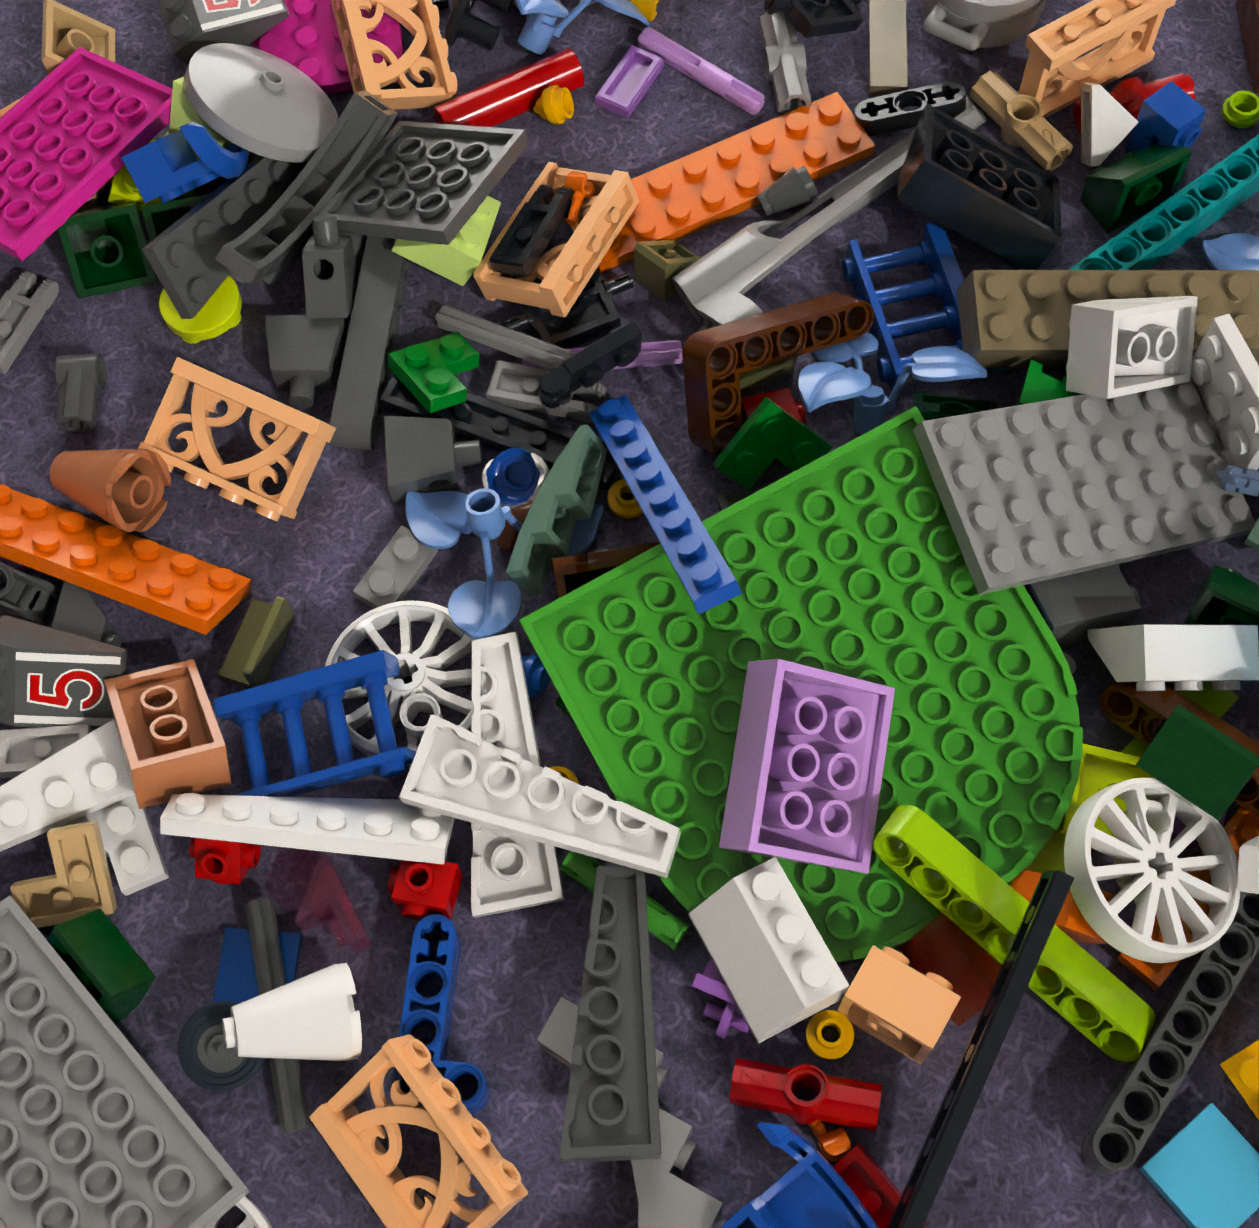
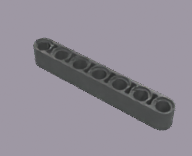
M367 236L330 419V425L336 428L330 441L331 447L370 451L376 448L383 411L379 398L388 384L390 374L388 353L394 352L411 262L391 251L395 242L393 238Z
M1240 891L1238 909L1226 933L1214 944L1192 956L1156 1016L1155 1024L1141 1055L1137 1060L1128 1063L1083 1138L1081 1157L1091 1171L1102 1175H1109L1129 1168L1136 1161L1259 950V894ZM1243 901L1251 903L1256 908L1258 920L1250 918L1245 913ZM1220 939H1225L1233 945L1236 952L1235 959L1227 957L1222 952ZM1197 977H1202L1211 984L1213 988L1212 998H1208L1199 992L1196 982ZM1174 1016H1179L1188 1023L1190 1028L1189 1038H1184L1175 1031L1173 1027ZM1150 1055H1154L1164 1062L1167 1072L1165 1079H1160L1151 1072L1149 1068ZM1126 1096H1132L1140 1102L1143 1112L1140 1121L1132 1119L1126 1113L1124 1108ZM1102 1137L1110 1138L1116 1144L1118 1158L1115 1163L1107 1161L1101 1155L1099 1143Z

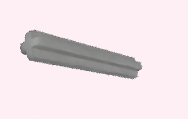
M448 305L442 306L435 315L437 326L452 333L459 332L465 338L550 370L574 355L572 351Z

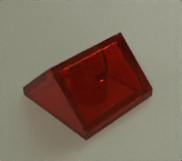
M941 913L900 947V950L909 959L916 971L923 975L931 972L943 977L953 985L952 992L961 996L950 1017L957 1027L983 1010L1002 964L946 915Z

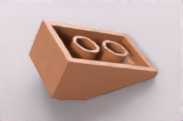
M194 659L104 680L139 809L169 802L173 794H199L231 785L226 745Z

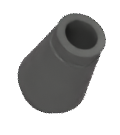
M802 166L797 170L792 167L762 193L758 194L757 198L765 215L768 217L773 213L776 214L811 203L810 198L817 195L818 192L805 166Z

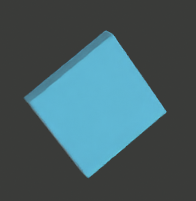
M1213 1103L1204 1107L1138 1168L1190 1228H1238L1259 1208V1153Z

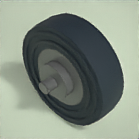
M218 1001L201 1007L189 1017L181 1031L178 1041L180 1064L186 1075L203 1088L213 1091H227L240 1087L257 1074L265 1058L237 1057L235 1047L227 1049L225 1047L222 1019L231 1017V1007L239 1004L237 1002Z

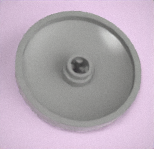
M218 43L202 47L193 54L184 75L183 84L186 96L198 115L224 138L245 150L266 158L284 162H308L338 120L336 109L331 100L309 76L285 60L260 49L233 43Z

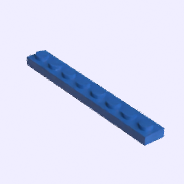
M623 395L617 399L608 400L601 404L599 408L588 412L596 430L697 613L701 614L742 594L737 580L627 396Z

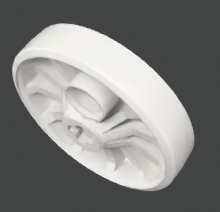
M424 601L389 603L363 614L352 622L338 637L328 655L325 666L359 657V655L352 652L366 638H369L378 651L385 650L398 658L401 675L387 678L388 684L384 688L393 729L399 719H401L407 734L408 744L406 748L417 751L427 726H415L412 724L417 713L423 711L443 719L439 704L466 714L467 717L458 726L471 732L472 701L447 692L442 688L472 685V669L447 672L443 670L472 652V640L477 639L470 638L453 624L448 608ZM422 621L432 623L422 645L413 652L411 622ZM400 623L401 650L398 655L389 648L377 632L384 627ZM446 629L453 631L461 637V640L445 651L431 657ZM411 675L413 681L404 684L403 678ZM360 686L346 690V696L342 699L368 696L366 690H362ZM367 702L351 714L345 716L351 744L363 754L373 756L380 754L376 734L372 739L368 740L355 731L372 719L369 702Z
M1134 778L1108 786L1085 800L1072 817L1064 844L1065 873L1074 877L1070 891L1085 920L1108 944L1118 951L1141 961L1170 963L1201 952L1218 941L1226 933L1234 920L1240 900V890L1237 888L1238 862L1231 841L1217 819L1155 778ZM1114 797H1120L1125 801L1126 811L1123 812L1113 800ZM1176 815L1186 825V828L1170 842ZM1098 816L1116 838L1094 827ZM1194 839L1197 840L1204 856L1177 857ZM1091 848L1111 857L1115 865L1094 867L1091 859ZM1209 870L1212 885L1186 872ZM1116 879L1121 890L1107 902L1097 881ZM1193 898L1209 905L1210 913L1208 917ZM1134 900L1136 910L1131 928L1118 914ZM1155 916H1157L1164 943L1154 941L1151 938ZM1180 917L1192 931L1193 938L1189 943L1186 941Z

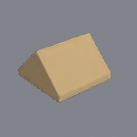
M54 0L43 1L42 62L48 75L79 47L115 62L114 28Z

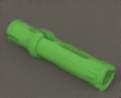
M570 851L562 862L560 871L585 886V888L592 892L591 897L593 898L597 866L605 865L599 863L591 856ZM646 895L648 932L660 939L670 949L675 950L691 925L666 910L665 907Z

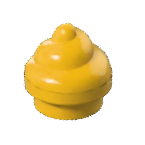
M558 85L545 88L541 97L536 100V106L533 107V111L536 114H539L541 118L553 125L563 124L565 119L572 118L574 114V103L569 89L566 87L560 88Z

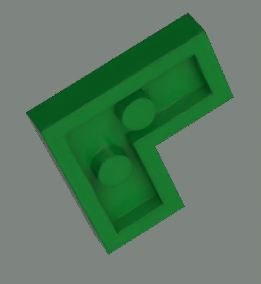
M459 332L388 353V368L429 413H433L466 402L467 388L454 375L478 368L480 354Z
M765 397L713 463L718 470L749 491L775 458L791 470L796 471L826 455L832 449V446L828 441L771 399Z

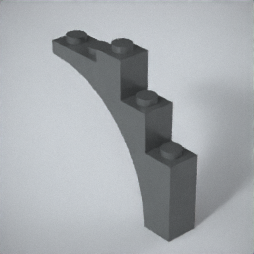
M366 90L354 92L325 140L287 190L249 229L236 239L222 246L215 260L225 266V272L233 279L242 283L248 282L251 284L256 281L261 284L267 283L270 285L281 280L304 241L313 235L312 219L321 212L379 145L398 113Z

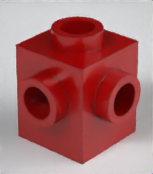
M192 837L189 854L191 858H195V877L213 880L218 884L232 883L240 885L249 869L256 868L258 865L261 845Z
M401 860L400 866L394 865L390 872L387 891L392 893L391 898L397 909L402 910L401 915L406 918L420 921L428 915L439 914L452 920L463 875L459 865L456 863L445 861L443 865Z

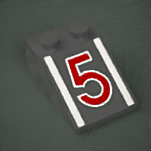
M157 0L173 53L187 65L193 54L202 47L218 43H233L247 46L290 16L285 0Z
M2 616L0 618V723L14 727L41 728L89 724L92 729H97L108 723L114 717L104 680L126 675L127 649L11 616Z

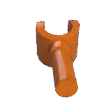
M571 171L565 179V188L573 189L574 192L567 218L569 225H576L584 198L592 197L595 192L592 182L586 181V173Z
M819 1120L808 1124L813 1131L812 1133L817 1138V1143L823 1157L827 1161L835 1162L850 1152L851 1143L843 1127L827 1132L824 1124Z

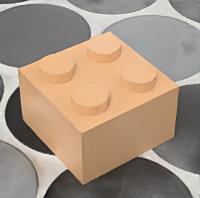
M873 945L845 993L837 1012L845 1015L851 1024L921 1065L933 1050L961 996L952 992L953 985L943 977L931 972L923 975L908 966L910 963L909 959L900 952L890 947H884L881 950Z

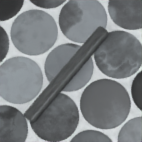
M271 897L254 898L246 904L259 995L287 984L274 901ZM269 1058L280 1131L283 1134L301 1132L308 1128L309 1119L299 1059Z

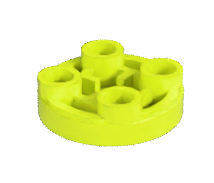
M228 275L192 319H182L164 288L160 295L159 308L168 328L180 336L184 342L195 344L201 340L215 338L228 329L237 326L241 321L242 299L235 281Z

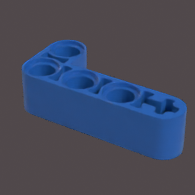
M432 914L422 918L416 925L413 933L399 1037L408 1034L413 1036L415 1031L423 1025L436 1027L435 1039L426 1046L431 1054V1061L441 1075L454 1085L466 1077H471L478 1081V1090L474 1097L461 1101L470 1114H474L481 1110L488 1101L490 1092L486 1078L475 1065L465 1062L446 1061L461 950L460 937L451 920L443 915ZM437 932H443L447 940L440 941L438 944L436 956L441 964L433 962L434 950L428 940L436 938ZM433 977L443 980L442 989L436 996L430 998L420 996L419 990L425 980ZM394 1067L393 1082L399 1080L401 1090L407 1093V1083Z

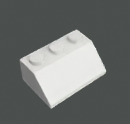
M1144 624L1087 630L1088 640L1116 682H1136V691H1165V682H1174V691L1203 690V682H1212V690H1241L1240 681L1259 680L1258 625Z
M776 857L734 877L689 913L690 920L758 1044L843 999L849 984Z

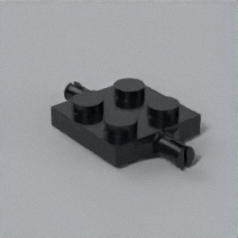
M765 0L764 9L768 11L767 14L772 15L782 12L787 14L794 23L796 30L804 35L805 38L856 31L863 21L861 15L852 5V3H860L861 0Z
M595 270L566 317L552 315L549 309L522 304L523 313L501 320L502 326L518 332L530 328L540 340L561 348H567L621 327V319L612 302V296L628 289H633L632 279L629 277V273L626 272L623 275L606 281ZM536 278L532 283L540 284L542 281Z

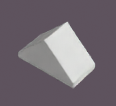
M1086 82L1081 83V163L1091 167L1099 166L1137 125L1138 121L1100 84Z

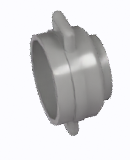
M922 0L923 11L927 16L923 23V28L927 33L969 51H974L977 48L1000 47L1024 37L1039 22L1047 0Z

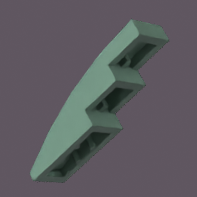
M588 424L579 426L556 459L536 494L518 534L506 573L528 596L543 594L552 558L567 556L576 520L591 518L607 449Z

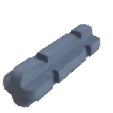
M1228 465L1225 470L1217 472L1216 478L1220 479L1219 487L1222 490L1259 497L1258 470Z

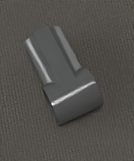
M101 353L58 355L55 361V377L60 392L56 423L61 430L69 431L73 434L89 433L91 429L96 428L99 390L106 387L107 370L104 357Z

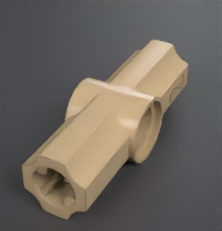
M990 70L980 76L977 83L971 88L970 97L1001 127L1000 134L1004 142L1011 146L1022 147L1045 171L1049 170L1052 172L1061 166L1063 161L1071 154L1073 145L1041 115L1042 109L1039 101L1033 96L1019 94L997 72L993 73Z

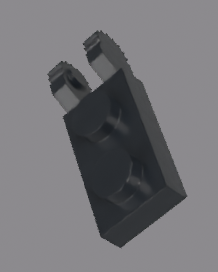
M539 185V188L534 192L529 202H525L489 258V263L494 272L523 277L529 275L563 219L568 218L574 194L573 189L563 187L560 188L558 194H555L552 186Z
M629 322L567 358L563 363L549 370L548 374L545 373L544 376H541L539 389H541L540 401H542V405L544 404L545 408L549 407V409L559 408L560 405L570 402L572 392L581 388V386L585 388L591 387L603 378L604 373L616 366L625 367L632 363L641 352L642 332L636 324Z

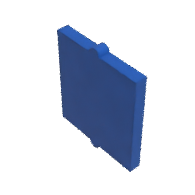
M225 928L213 1002L232 1001L242 1003L259 996L249 929ZM279 932L286 982L290 983L295 981L302 934Z

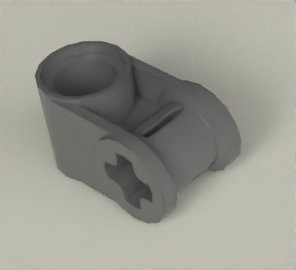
M0 562V580L5 584V588L0 591V615H7L45 626L43 620L52 602L59 600L61 590L46 580L30 576ZM38 598L33 609H31L35 599Z

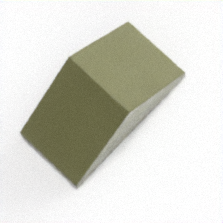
M676 240L639 241L634 247L635 281L666 302L676 292L671 278L700 259V257Z

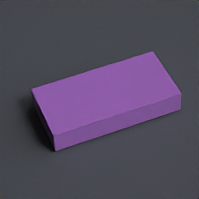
M631 45L595 96V105L628 119L663 69L664 58Z

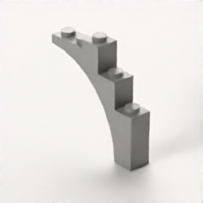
M561 997L537 1041L542 1050L571 1069L579 1006ZM655 1049L657 1086L659 1090L668 1070L661 1067L664 1061L663 1052ZM659 1108L661 1159L630 1160L638 1198V1228L721 1227L726 1222L725 1218L718 1215L723 1203L671 1174L674 1167L682 1171L684 1170L695 1149L696 1143L689 1140L693 1127Z

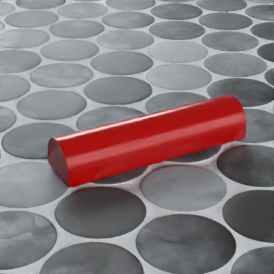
M567 48L433 107L434 119L438 124L480 127L495 126L533 109L536 106V100L541 97L543 90L549 86L558 85L560 88L566 87L570 92L585 86L582 67L572 49Z

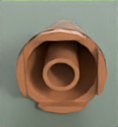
M147 449L64 451L57 455L50 467V481L57 491L121 531H136L139 533L147 531L158 522L166 509L168 500L162 498L164 486H171L169 469L160 454Z

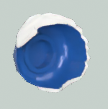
M510 448L502 451L495 459L490 460L486 464L482 474V482L484 488L494 490L499 495L502 507L509 506L512 510L517 506L533 502L549 473V468L545 461L535 453L522 448Z

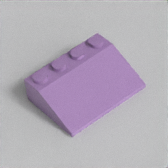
M781 659L748 661L719 848L868 874L895 688Z

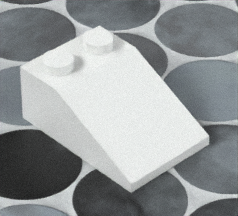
M1174 296L1106 299L1072 304L1069 322V351L1066 365V391L1110 399L1190 382L1198 297Z

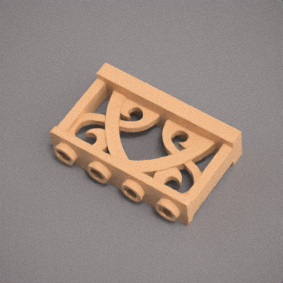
M330 0L353 92L366 90L393 110L433 108L451 100L453 95L456 94L457 78L454 72H450L447 60L448 44L445 38H441L439 10L436 5L432 4V0ZM371 7H374L375 15L372 18L368 19L362 16L360 9H365L370 14ZM383 12L401 23L414 36L410 47L398 60L386 45L367 38L366 33L371 32L379 25ZM372 54L382 55L384 57L382 62L375 63ZM427 71L430 74L432 87L417 88L410 83L405 74L408 72L413 80L423 83L424 78L421 77L419 72ZM398 81L402 88L381 90L382 87Z
M1093 0L1028 34L1025 47L1030 52L1020 89L1017 92L1036 98L1041 104V115L1047 118L1081 99V83L1090 82L1104 87L1147 64L1154 58L1155 52L1152 50L1165 11L1174 6L1176 0ZM1103 44L1101 47H1099V48H1097V49H1095V50L1089 52L1088 54H1086V55H1084V56L1078 58L1080 55H1082V54L1088 52L1089 50H1091V49H1093V48H1095V47H1097V46Z
M548 162L474 271V278L485 299L489 301L500 299L549 309L552 315L566 317L639 203V198L629 173L614 170L612 175L561 168L558 167L557 163ZM569 172L586 173V181L592 182L595 192L592 197L584 198L576 225H570L573 234L569 241L550 249L542 257H539L527 277L521 276L517 279H511V276L517 277V275L494 272L489 263V258L525 202H529L534 192L539 188V185L552 186L554 193L558 194L560 188H565V179ZM536 278L542 281L540 284L532 283Z
M177 357L170 371L174 375L144 442L140 443L138 449H147L160 454L167 463L170 473H172L174 466L184 470L186 473L183 479L205 489H207L209 483L221 487L219 496L240 505L243 504L245 499L256 503L257 506L254 512L277 522L281 515L295 519L296 509L326 442L330 443L336 428ZM194 383L191 414L180 413ZM225 401L227 403L228 410L224 416L218 418L209 417V411L219 414L216 410L218 402ZM249 407L253 409L249 423L250 432L255 443L263 451L245 460L225 464L216 449L210 427H224L234 423L243 415L246 408ZM268 422H273L276 427L273 434L267 435L274 440L271 445L262 435V428ZM182 423H192L193 431H183L176 437L178 440L184 438L187 440V449L180 453L174 452L168 442L173 428ZM307 433V438L295 465H293L285 456ZM200 455L209 471L190 462ZM278 462L285 469L287 483L281 493L269 495L263 490L262 482L265 478L271 477L274 483L278 484V474L271 467ZM249 476V489L229 480Z
M410 1034L389 1039L382 1046V1049L327 1103L321 1104L309 1116L386 1228H446L452 1214L469 1222L470 1224L466 1228H491L510 1209L528 1195L527 1189L521 1183V1176L517 1168L511 1162L504 1159L492 1144L488 1129L482 1122L472 1117L461 1102V1095L457 1087L451 1081L444 1078L432 1063L428 1048ZM395 1067L411 1089L409 1093H405L400 1088L399 1080L394 1081L390 1091L393 1104L389 1105L384 1092V1079L388 1070ZM370 1088L376 1108L359 1113L353 1104ZM398 1123L417 1125L438 1133L441 1151L440 1182L424 1175H414L406 1178L397 1165L402 1154V1135ZM388 1135V1151H386V1149L383 1147L381 1142L378 1140L377 1136L384 1139L387 1138ZM472 1175L476 1177L489 1195V1201L484 1209L469 1208L458 1200L459 1194L471 1197L480 1193L470 1183ZM417 1188L425 1189L435 1196L436 1199L434 1200L430 1195L424 1196V1204L415 1190Z

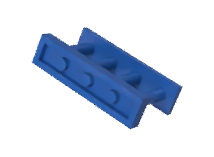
M936 222L927 223L923 239L918 242V246L866 258L862 256L857 239L848 242L846 258H842L841 261L843 276L846 282L852 281L857 298L869 303L873 308V323L869 331L878 341L877 354L879 358L876 361L877 371L881 382H888L891 392L904 365L913 363L912 355L898 356L893 339L946 328L947 331L953 330L956 338L955 345L949 347L963 351L957 289L964 282V278L945 229ZM921 262L922 265H928L931 272L930 279L880 290L874 289L869 273ZM932 294L935 298L940 297L942 301V312L888 324L881 308L883 305Z
M380 650L213 699L216 716L234 722L236 726H240L252 790L235 795L294 797L375 773H379L380 777H390L406 772V765L413 762L416 751L406 747L397 748L384 688L388 684L387 678L401 675L398 658L385 650ZM361 686V689L367 692L380 754L355 760L342 698L346 696V690ZM318 699L320 702H324L337 766L312 773L300 710L304 708V702ZM276 711L277 714H282L294 778L270 784L258 722L262 720L261 715Z

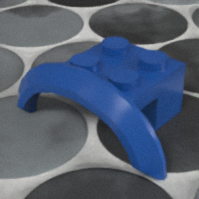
M190 122L179 127V131L157 139L122 156L121 159L145 203L159 197L161 203L164 204L219 176L227 179L239 177L246 169L249 151L234 143L223 148L211 136L205 126ZM194 152H195V153L197 154V156L200 158L199 160H197V158H196Z
M760 1122L757 1127L772 1146L781 1148L798 1163L760 1196L748 1202L719 1227L879 1228L848 1184L808 1140L787 1125Z

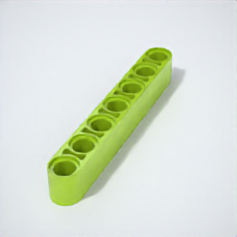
M912 805L896 807L873 841V848L877 856L982 948L1003 964L1029 902L924 811ZM1054 924L1028 987L1105 1054L1121 1062L1137 1060L1155 1024L1156 1016L1153 1009Z

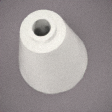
M333 964L232 1006L231 1017L222 1019L226 1049L235 1047L237 1057L329 1061L359 1059L358 1057L362 1053L361 1020L359 1010L355 1011L352 995L356 994V989L348 964Z

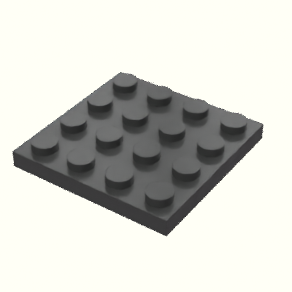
M399 121L317 216H336L338 232L449 245L528 146V137L525 130Z

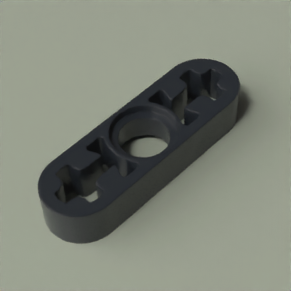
M947 81L869 98L861 101L856 106L855 118L868 136L917 127L922 111L927 103L955 118L966 110V89L958 82ZM910 106L920 107L919 109L913 111L902 110L903 108Z

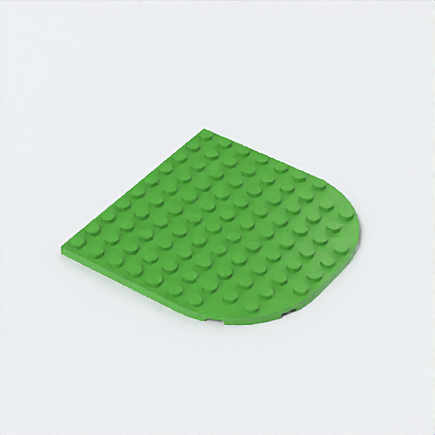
M917 406L701 521L737 580L742 594L698 614L659 544L519 620L616 800L680 828L681 836L668 877H659L667 889L689 913L734 877L772 859L771 857L719 848L748 661L781 659L895 688L874 839L896 807L912 805L924 811L1006 883H1009L1034 861L1036 855L1045 846L1053 832L1060 826L1071 803L1082 759L1083 727H1080L1079 709L1076 700L1078 693L1068 662L1024 585L978 595L913 432V429L921 421H925ZM873 846L868 874L777 859L836 962L865 958L873 945L881 950L884 947H896L948 918L877 856Z

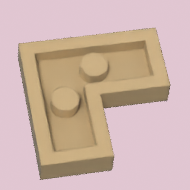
M98 820L50 829L47 832V838L56 874L17 881L10 887L13 899L37 928L61 924L101 909L105 915L113 914L117 909Z

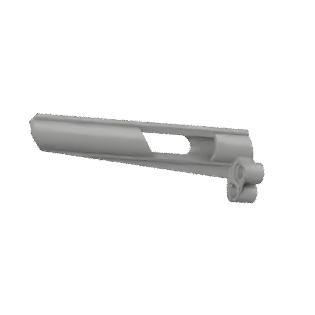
M967 95L966 110L954 119L975 130L986 122V118L982 111L973 105ZM916 129L785 220L760 221L747 225L673 276L671 281L678 293L677 295L698 322L702 321L704 324L699 331L763 313L758 305L743 294L837 222H844L897 185ZM831 197L833 198V203L781 239L773 238Z

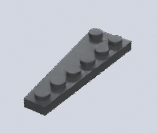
M258 155L246 165V169L239 177L228 179L142 248L182 319H192L227 278L228 274L224 270L225 266L215 260L222 246L236 239L258 221L287 190L308 162H284Z
M622 865L597 866L560 1145V1163L661 1159L645 872Z

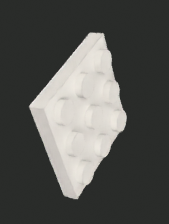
M1225 314L1213 318L1192 358L1190 377L1208 415L1209 423L1214 428L1223 449L1220 452L1223 460L1227 461L1229 465L1258 470L1259 365L1231 315Z

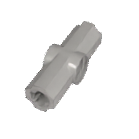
M783 12L772 15L765 13L760 16L759 24L764 44V70L767 81H772L778 113L785 114L804 105L810 106L811 95L806 79V53L804 44L797 40L794 23Z

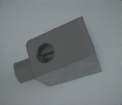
M317 216L312 219L314 236L309 239L302 250L307 318H348L353 308L358 284L353 240L349 235H339L336 216Z
M266 315L265 324L269 364L276 387L279 391H289V404L299 409L310 408L314 404L315 391H333L336 388L348 334L344 318H307V315Z
M402 416L384 417L387 484L393 505L406 503L407 491L430 493L458 490V467L482 465L480 441L456 442L453 424L449 419Z

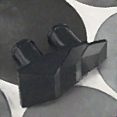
M453 0L452 14L446 26L445 39L448 46L451 47V45H454L457 37L460 38L463 35L492 50L501 28L471 14L473 5L477 0ZM479 0L503 12L505 15L509 13L514 0Z

